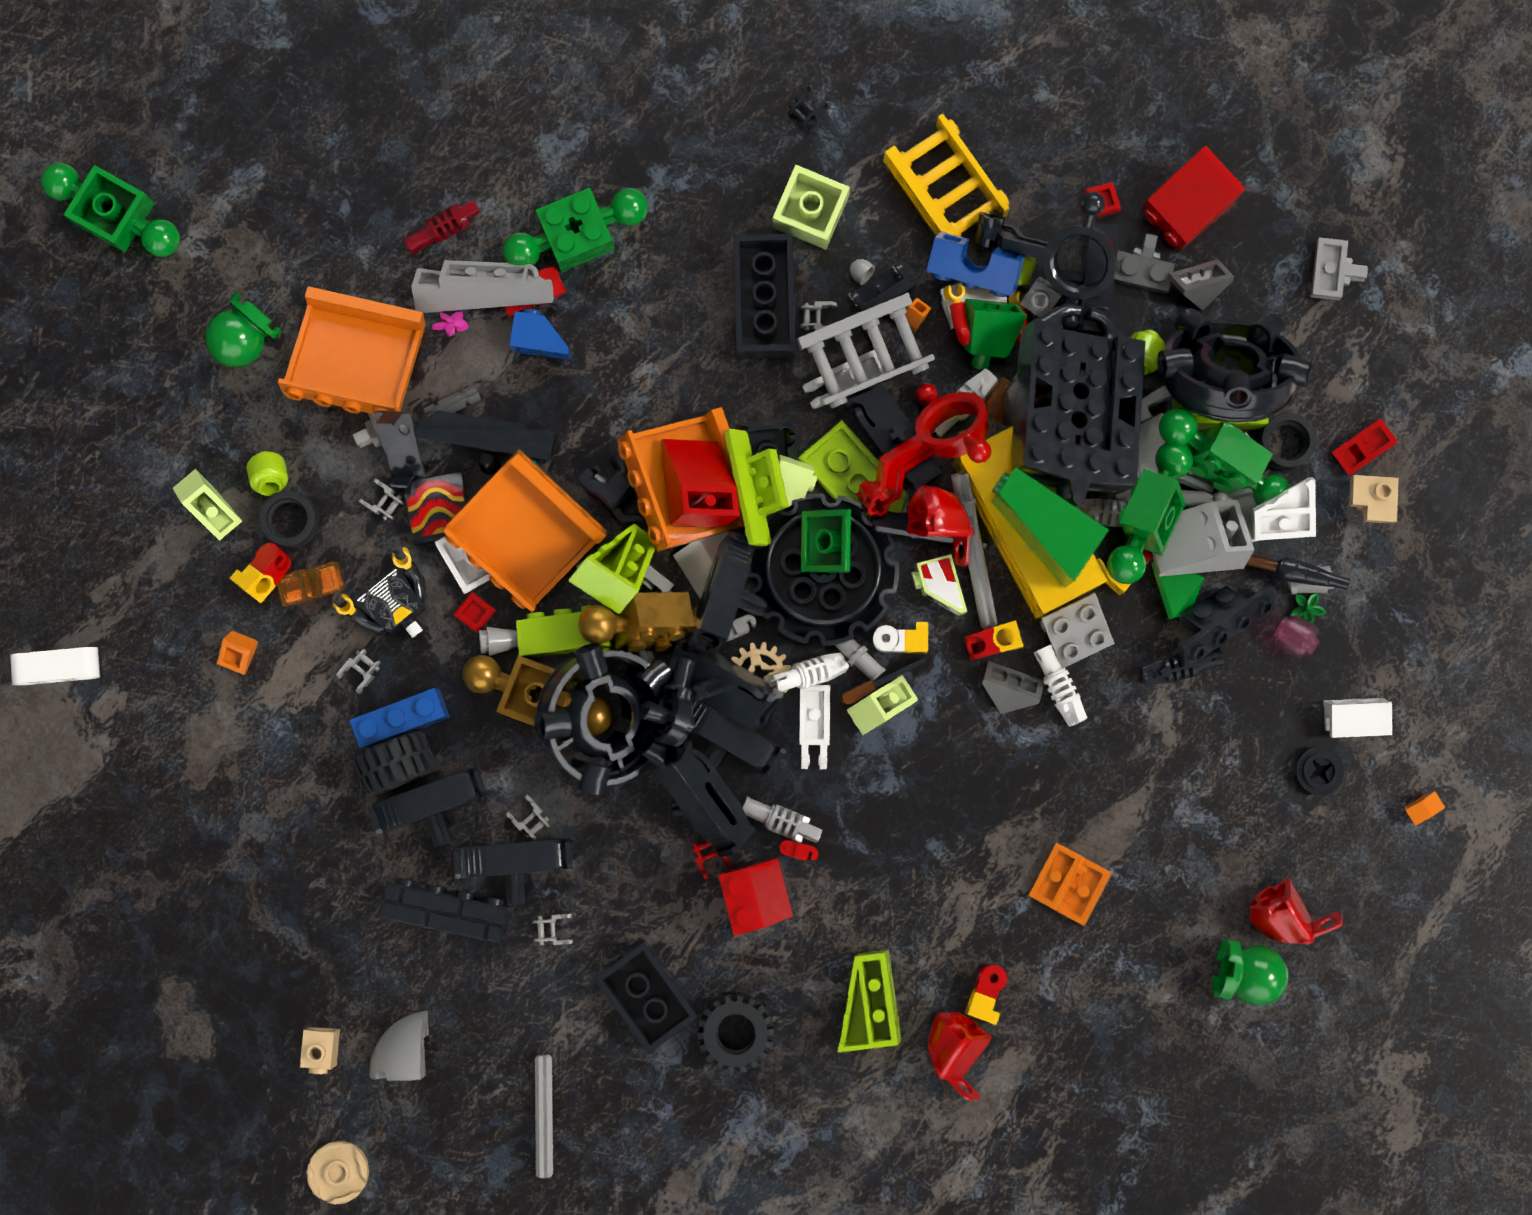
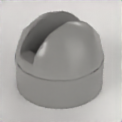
M864 259L855 260L850 267L851 277L860 285H864L875 270V266Z

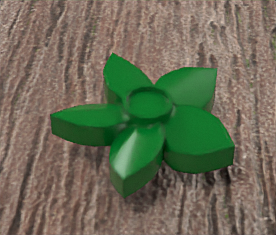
M1318 593L1311 595L1308 600L1302 595L1295 594V601L1299 607L1295 608L1290 616L1296 618L1303 616L1304 623L1310 627L1314 622V616H1322L1326 614V611L1319 605L1315 606L1319 600Z

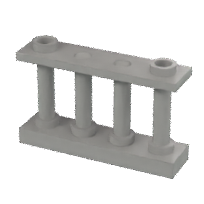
M909 293L796 339L799 350L807 348L809 353L812 352L828 391L829 397L820 400L822 406L829 403L831 408L848 402L846 396L908 370H911L914 375L929 368L928 362L935 360L933 354L922 358L905 316L907 313L905 307L913 304ZM888 314L891 319L894 318L911 363L897 369L894 368L878 328L880 324L878 318ZM861 325L863 330L868 332L884 374L867 380L850 337L853 335L851 329ZM832 337L835 338L836 342H840L857 384L841 392L823 350V347H825L823 341Z

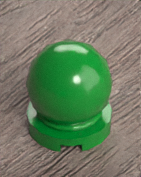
M237 291L228 299L233 304L232 309L221 311L214 316L205 331V344L210 355L218 363L232 368H240L253 363L259 358L264 349L265 337L270 336L276 339L282 332L278 326L274 329L269 327L268 325L272 321L251 302L246 301L244 304L239 300L242 295Z
M1223 939L1215 957V961H1220L1218 976L1212 975L1214 997L1228 1001L1232 999L1235 993L1241 1001L1252 1006L1269 1005L1278 1000L1287 990L1289 971L1278 952L1263 945H1250L1242 949L1240 942L1234 939Z

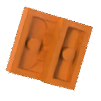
M1056 843L1028 896L1085 926L1112 872Z

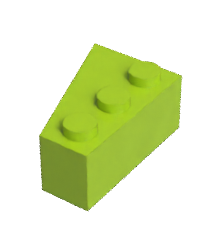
M633 524L617 535L609 544L602 546L598 552L588 556L568 581L600 601L605 607L620 614L638 593L655 551V545L651 543L646 531Z
M593 605L582 606L581 612L572 613V609L554 610L553 616H544V612L526 614L527 619L516 620L519 656L539 657L569 654V652H574L581 646L591 644L581 636L578 629V620L581 613ZM614 636L608 642L600 644L601 648L613 647L616 649Z
M889 950L859 953L855 956L838 1052L897 1046L902 1041Z

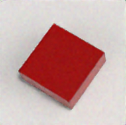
M1113 182L1085 189L1084 195L1088 192H1098L1105 199L1104 210L1096 218L1120 212L1121 206Z
M471 592L454 613V616L476 633H479V630L485 626L496 610L475 593Z

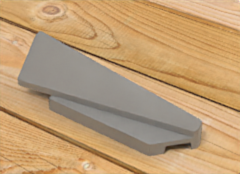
M444 260L441 271L417 268L411 286L415 310L423 313L552 303L554 300L552 281L541 278L538 269L532 264L517 266L497 262Z

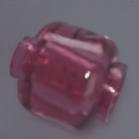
M1293 615L1290 618L1285 616L1273 635L1276 638V646L1296 659L1302 658L1305 653L1311 656L1321 641L1316 638L1318 634L1317 626L1299 615Z

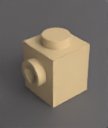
M309 1027L303 1030L300 1067L309 1068V1073L327 1074L328 1069L331 1070L337 1066L340 1029Z

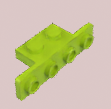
M728 429L725 431L726 448L731 460L732 475L736 483L739 497L738 502L743 515L748 543L755 546H768L772 541L766 516L789 507L776 449H767L752 455L748 433L742 430Z

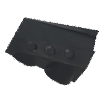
M784 417L782 419L743 421L735 424L736 430L748 433L752 455L767 449H776L778 457L783 455L798 461L793 418Z

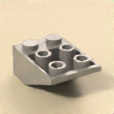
M1237 499L1208 502L1183 510L1163 555L1153 552L1152 555L1160 577L1244 569L1255 549Z

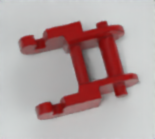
M784 840L780 844V851L786 856L807 860L809 852H812V860H816L818 857V851L813 846L790 840Z
M707 841L699 845L693 842L694 848L691 850L693 853L697 852L698 858L695 860L706 880L709 877L702 863L716 856L717 853L714 851L702 857L700 851L711 846V844ZM727 856L723 857V860L725 861L727 868H731V864Z

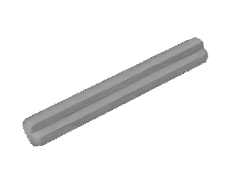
M537 1055L535 1058L536 1176L538 1178H549L553 1175L551 1055Z

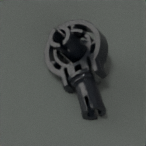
M677 658L672 682L664 686V695L659 704L648 700L644 702L640 710L641 719L652 721L651 734L653 739L669 746L682 745L687 735L692 731L695 722L691 702L693 691H691L689 686L696 662L685 658Z

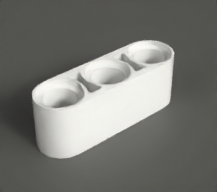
M97 647L10 655L12 685H33L100 678Z

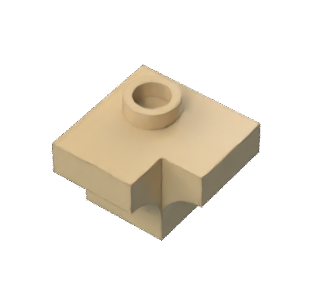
M1351 476L1349 506L1357 507V511H1363L1364 522L1396 523L1399 478Z

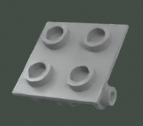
M1095 592L1043 616L1042 620L1039 621L1042 630L1047 632L1062 669L1115 644Z

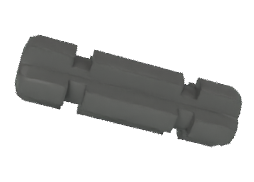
M471 385L463 389L464 392L462 393L458 391L438 401L437 405L431 404L425 407L423 410L426 418L437 410L455 413L465 408L467 403L471 405L478 402L480 395L476 387Z

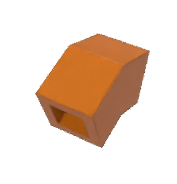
M918 298L912 302L913 304L908 307L905 314L913 333L922 325L931 310V307Z
M1435 791L1424 794L1416 801L1405 806V810L1415 826L1433 817L1445 808Z

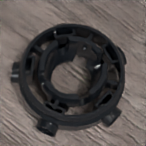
M1192 308L1186 309L1179 315L1175 323L1177 332L1168 340L1166 350L1160 351L1157 357L1159 374L1164 378L1166 388L1171 396L1181 406L1209 419L1236 423L1263 420L1283 410L1290 403L1297 385L1306 386L1312 366V360L1301 358L1295 346L1282 336L1285 332V325L1283 320L1276 314H1266L1253 324L1237 320H1208ZM1226 355L1241 357L1238 370L1224 368ZM1273 373L1278 376L1276 386L1272 387Z
M591 643L579 647L574 651V656L565 660L554 670L546 681L539 697L537 714L534 721L535 732L552 761L567 774L580 780L578 790L604 796L607 785L623 783L636 777L652 762L659 767L662 765L671 746L653 739L651 734L652 721L645 720L644 726H640V710L644 702L648 700L659 704L665 690L663 688L672 680L673 673L658 658L648 663L639 656L625 651L608 648L602 649L600 643ZM605 657L616 658L629 667L625 673L637 690L645 694V699L639 700L636 691L626 679L608 672L609 669ZM601 684L610 693H618L622 704L621 717L631 720L630 727L625 734L615 730L609 739L603 743L597 741L590 734L587 726V714L590 706L595 701L592 689ZM561 690L572 695V700L567 707L556 705ZM568 746L571 750L582 752L585 756L611 761L612 765L605 767L594 762L576 758L572 759L570 765L563 758L560 750Z

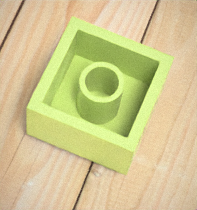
M795 165L774 213L772 228L787 234H793L796 238L826 250L848 200L850 187Z

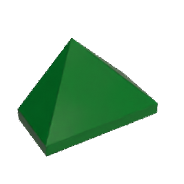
M1152 562L1151 565L1168 619L1181 617L1193 608L1205 577L1198 573L1159 577L1155 562Z

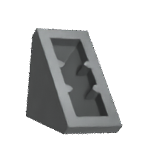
M1217 259L1171 272L1168 275V279L1185 297L1203 311L1233 281L1234 275Z
M988 661L982 684L1000 714L1039 704L1044 680Z

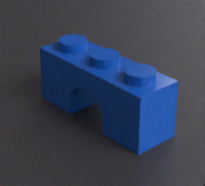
M942 231L934 238L927 272L934 273L935 278L944 281H950L951 279L962 281L963 286L971 289H978L979 287L990 289L991 294L999 297L1012 296L1017 290L1025 255L1002 250L997 247L991 255L989 265L977 266L967 256L969 239Z
M433 688L349 721L359 748L369 749L392 740L395 736L407 731L424 728L448 719L450 715L441 691Z

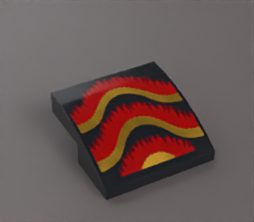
M461 472L412 481L407 488H404L408 520L414 545L437 541L446 536L443 532L446 524L467 504L464 479Z

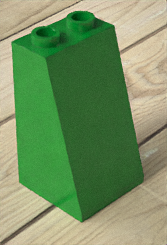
M1016 467L1011 474L1005 471L992 489V492L996 495L991 502L1056 580L1064 587H1067L1076 580L1109 531L1103 525Z

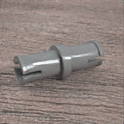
M854 639L835 645L849 659L848 663L851 666L855 665L872 682L877 681L886 671L867 653L868 649L865 646L861 647Z

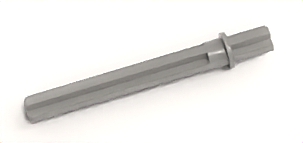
M960 472L952 474L951 479L954 494L957 495L974 530V535L970 537L968 565L980 626L983 629L997 626L998 623L974 504L977 502V498L972 495L969 474Z

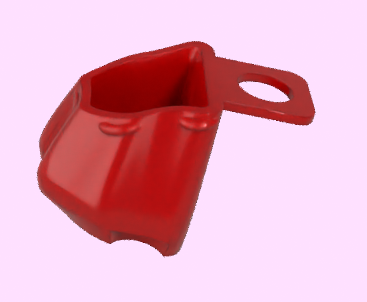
M926 485L919 487L907 507L909 516L906 526L907 533L922 537H954L953 562L957 565L967 566L969 563L970 537L974 535V530L957 495L941 488ZM960 542H962L964 546V554L962 558H960L959 556Z
M1288 878L1277 885L1268 886L1263 889L1249 906L1251 923L1269 939L1283 943L1310 944L1314 941L1315 937L1335 930L1343 924L1340 912H1334L1312 921L1298 892ZM1335 920L1330 926L1320 928L1323 923Z
M940 1012L933 1021L928 1038V1050L936 1074L939 1078L947 1080L965 1099L969 1101L979 1100L980 1094L963 1076L985 1050L992 1036L983 1031L977 1022L962 1013ZM958 1084L963 1085L970 1093L964 1091Z

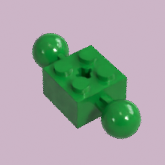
M53 163L43 171L41 186L49 197L59 201L73 198L64 216L76 226L124 253L136 235L141 237L144 248L153 256L167 257L178 249L180 234L174 224L163 219H156L151 222L145 220L155 203L144 192L96 165L92 167L83 184L80 183L76 170L65 163Z
M590 188L536 209L544 233L534 237L527 233L512 234L503 244V258L506 263L512 265L532 264L534 266L539 259L540 253L552 249L561 272L614 251L613 240L607 226L617 221L626 226H634L642 222L648 212L647 199L637 189L624 188L614 195L611 205L599 210ZM578 226L580 232L574 234L571 228Z
M1174 408L1167 411L1161 417L1158 427L1161 438L1169 444L1188 445L1194 455V463L1190 472L1207 479L1217 491L1230 494L1249 487L1253 490V498L1258 506L1291 487L1289 482L1280 475H1262L1273 453L1229 422L1223 421L1199 431L1195 416L1186 409Z
M1163 443L1155 455V465L1159 472L1155 473L1144 469L1141 477L1137 478V485L1131 488L1132 497L1128 505H1123L1119 514V521L1127 538V543L1114 549L1107 559L1108 573L1115 581L1122 584H1131L1143 576L1146 569V560L1142 553L1143 549L1163 555L1186 504L1179 481L1176 478L1185 476L1193 466L1194 455L1188 445Z

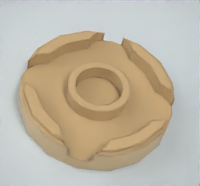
M345 1141L329 1142L319 1148L311 1158L307 1168L308 1185L313 1194L331 1204L347 1203L357 1197L366 1186L369 1177L368 1160L363 1151L354 1144Z

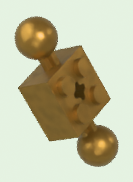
M689 592L637 593L620 614L615 611L612 612L609 608L602 605H593L586 608L579 617L578 629L581 636L589 643L603 644L614 636L616 649H628V652H639L644 649L655 648V651L663 652L672 649L673 645L680 639H683L688 632L692 634L698 606L692 610ZM699 638L700 641L708 642L704 639Z
M478 655L467 661L463 668L462 676L465 685L473 692L487 693L493 689L504 692L496 712L534 726L538 701L534 703V697L530 696L532 690L538 691L539 687L543 689L546 681L555 669L518 655L511 675L501 672L498 663L493 658ZM561 690L556 705L567 707L572 700L570 698L571 694ZM594 697L595 701L590 706L587 714V726L591 735H599L610 727L613 713L610 705L605 700Z

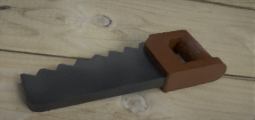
M925 657L875 682L870 680L844 693L840 702L843 706H849L877 691L876 688L919 667L928 660Z

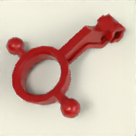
M923 383L917 387L915 391L916 401L923 406H927L916 419L915 431L917 435L881 456L878 462L876 481H863L859 485V491L855 494L857 500L871 516L878 515L881 517L888 513V507L901 498L905 472L932 455L949 459L968 453L970 460L975 463H983L990 458L992 453L991 446L985 441L989 431V423L987 421L988 409L981 397L974 393L957 392L937 398L938 391L934 385ZM964 414L977 415L973 425L955 437L937 439L931 436L940 424L954 416Z

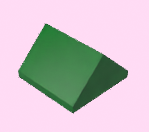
M850 509L802 511L801 572H850Z

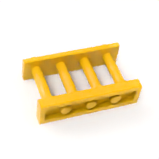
M944 114L938 116L936 122L938 131L907 152H899L895 145L885 151L884 163L936 236L942 231L961 237L963 231L978 222L980 212L996 211V213L1006 217L1009 211L1007 196L1002 190L997 191L958 136L960 132L954 121L951 119L947 120ZM946 140L955 154L924 175L916 176L910 168L912 166L911 162ZM960 164H963L971 178L940 199H932L926 191L928 186ZM979 187L988 201L956 223H949L943 215L945 213L944 209Z

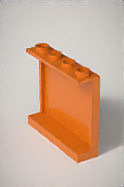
M308 286L305 294L308 305L285 379L279 378L278 380L283 394L293 400L300 401L302 398L313 400L314 403L323 407H330L331 405L340 406L350 413L358 414L360 411L371 413L373 417H375V410L401 411L426 326L423 312Z
M722 407L711 410L705 416L634 434L632 430H629L618 439L619 455L625 460L628 468L629 483L635 488L639 511L646 519L648 537L651 543L655 545L657 552L745 527L740 506V516L725 528L670 526L661 440L679 439L718 442L732 475L733 470L729 452L726 448L725 431L730 428Z
M520 449L446 524L443 530L446 534L445 539L455 549L461 547L468 554L467 559L473 566L479 570L483 567L491 575L489 579L496 587L501 590L505 587L513 595L511 599L518 607L523 610L528 608L531 612L535 610L538 602L596 543L599 544L606 537L607 531Z

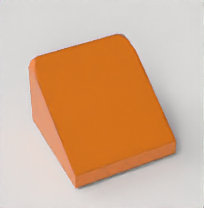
M231 631L222 640L217 664L244 675L255 653L258 641Z

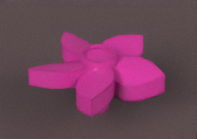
M462 311L455 312L451 316L440 312L441 322L432 325L434 330L445 329L446 335L449 337L455 334V330L460 332L468 329L467 322L463 320Z

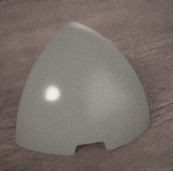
M428 1011L407 1015L385 1031L373 1051L369 1067V1078H386L388 1081L421 1080L426 1076L424 1038L429 1035Z

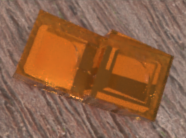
M335 561L308 570H298L286 574L277 584L283 607L315 600L345 590L339 563Z

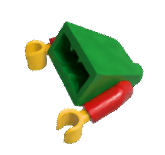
M961 284L956 285L957 296H954L951 286L948 285L944 288L943 295L946 300L952 302L950 311L958 341L969 354L974 355L971 363L974 368L979 370L986 368L988 370L991 357H1008L1012 348L1021 341L1022 328L1027 325L1028 311L1021 305V302L1027 293L1021 295L1020 301V291H1015L1012 296L1009 295V303L966 298L963 303L961 298L965 295L964 286Z

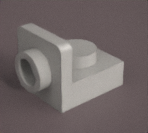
M1039 277L1022 300L1021 305L1038 317H1041L1053 309L1062 294L1058 293L1048 281Z
M650 565L648 566L642 584L650 590L656 587L657 589L653 593H672L671 588L674 584Z

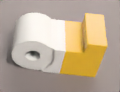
M916 622L915 630H896L892 626H880L874 632L873 645L878 651L883 653L927 654L928 622Z

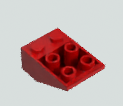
M679 439L661 440L670 526L725 528L740 516L737 488L718 442Z

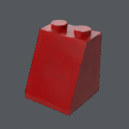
M1205 146L1148 198L1142 209L1146 219L1153 225L1157 224L1164 232L1165 240L1171 246H1177L1181 251L1229 210L1246 189L1212 151Z
M778 858L719 874L734 936L763 929L793 917Z

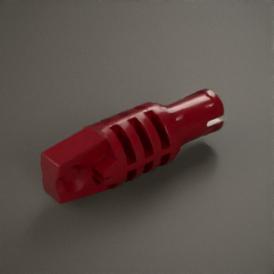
M474 200L461 207L457 202L426 220V223H424L425 227L403 240L410 252L414 254L434 241L436 244L438 242L441 243L471 225L469 220L480 214V209Z

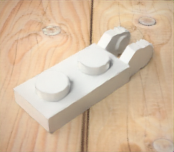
M875 350L859 356L867 380L884 374ZM848 362L832 369L840 392L857 385ZM821 376L802 387L808 393L815 391L825 384ZM827 393L815 398L810 403L812 408L821 407L820 400L829 397V394Z
M815 685L806 689H800L799 745H801V769H808L810 764L808 745H820L818 765L820 769H827V745H829L830 685Z

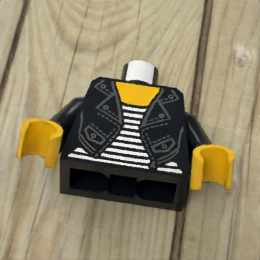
M402 547L406 555L404 559L399 560L392 553V559L396 567L354 601L346 594H341L347 600L346 606L339 608L333 603V607L338 613L342 615L347 614L349 619L364 630L380 635L387 632L395 635L403 629L411 640H415L426 630L416 618L426 610L423 604L427 599L424 576L416 564L411 561L409 550L406 547Z

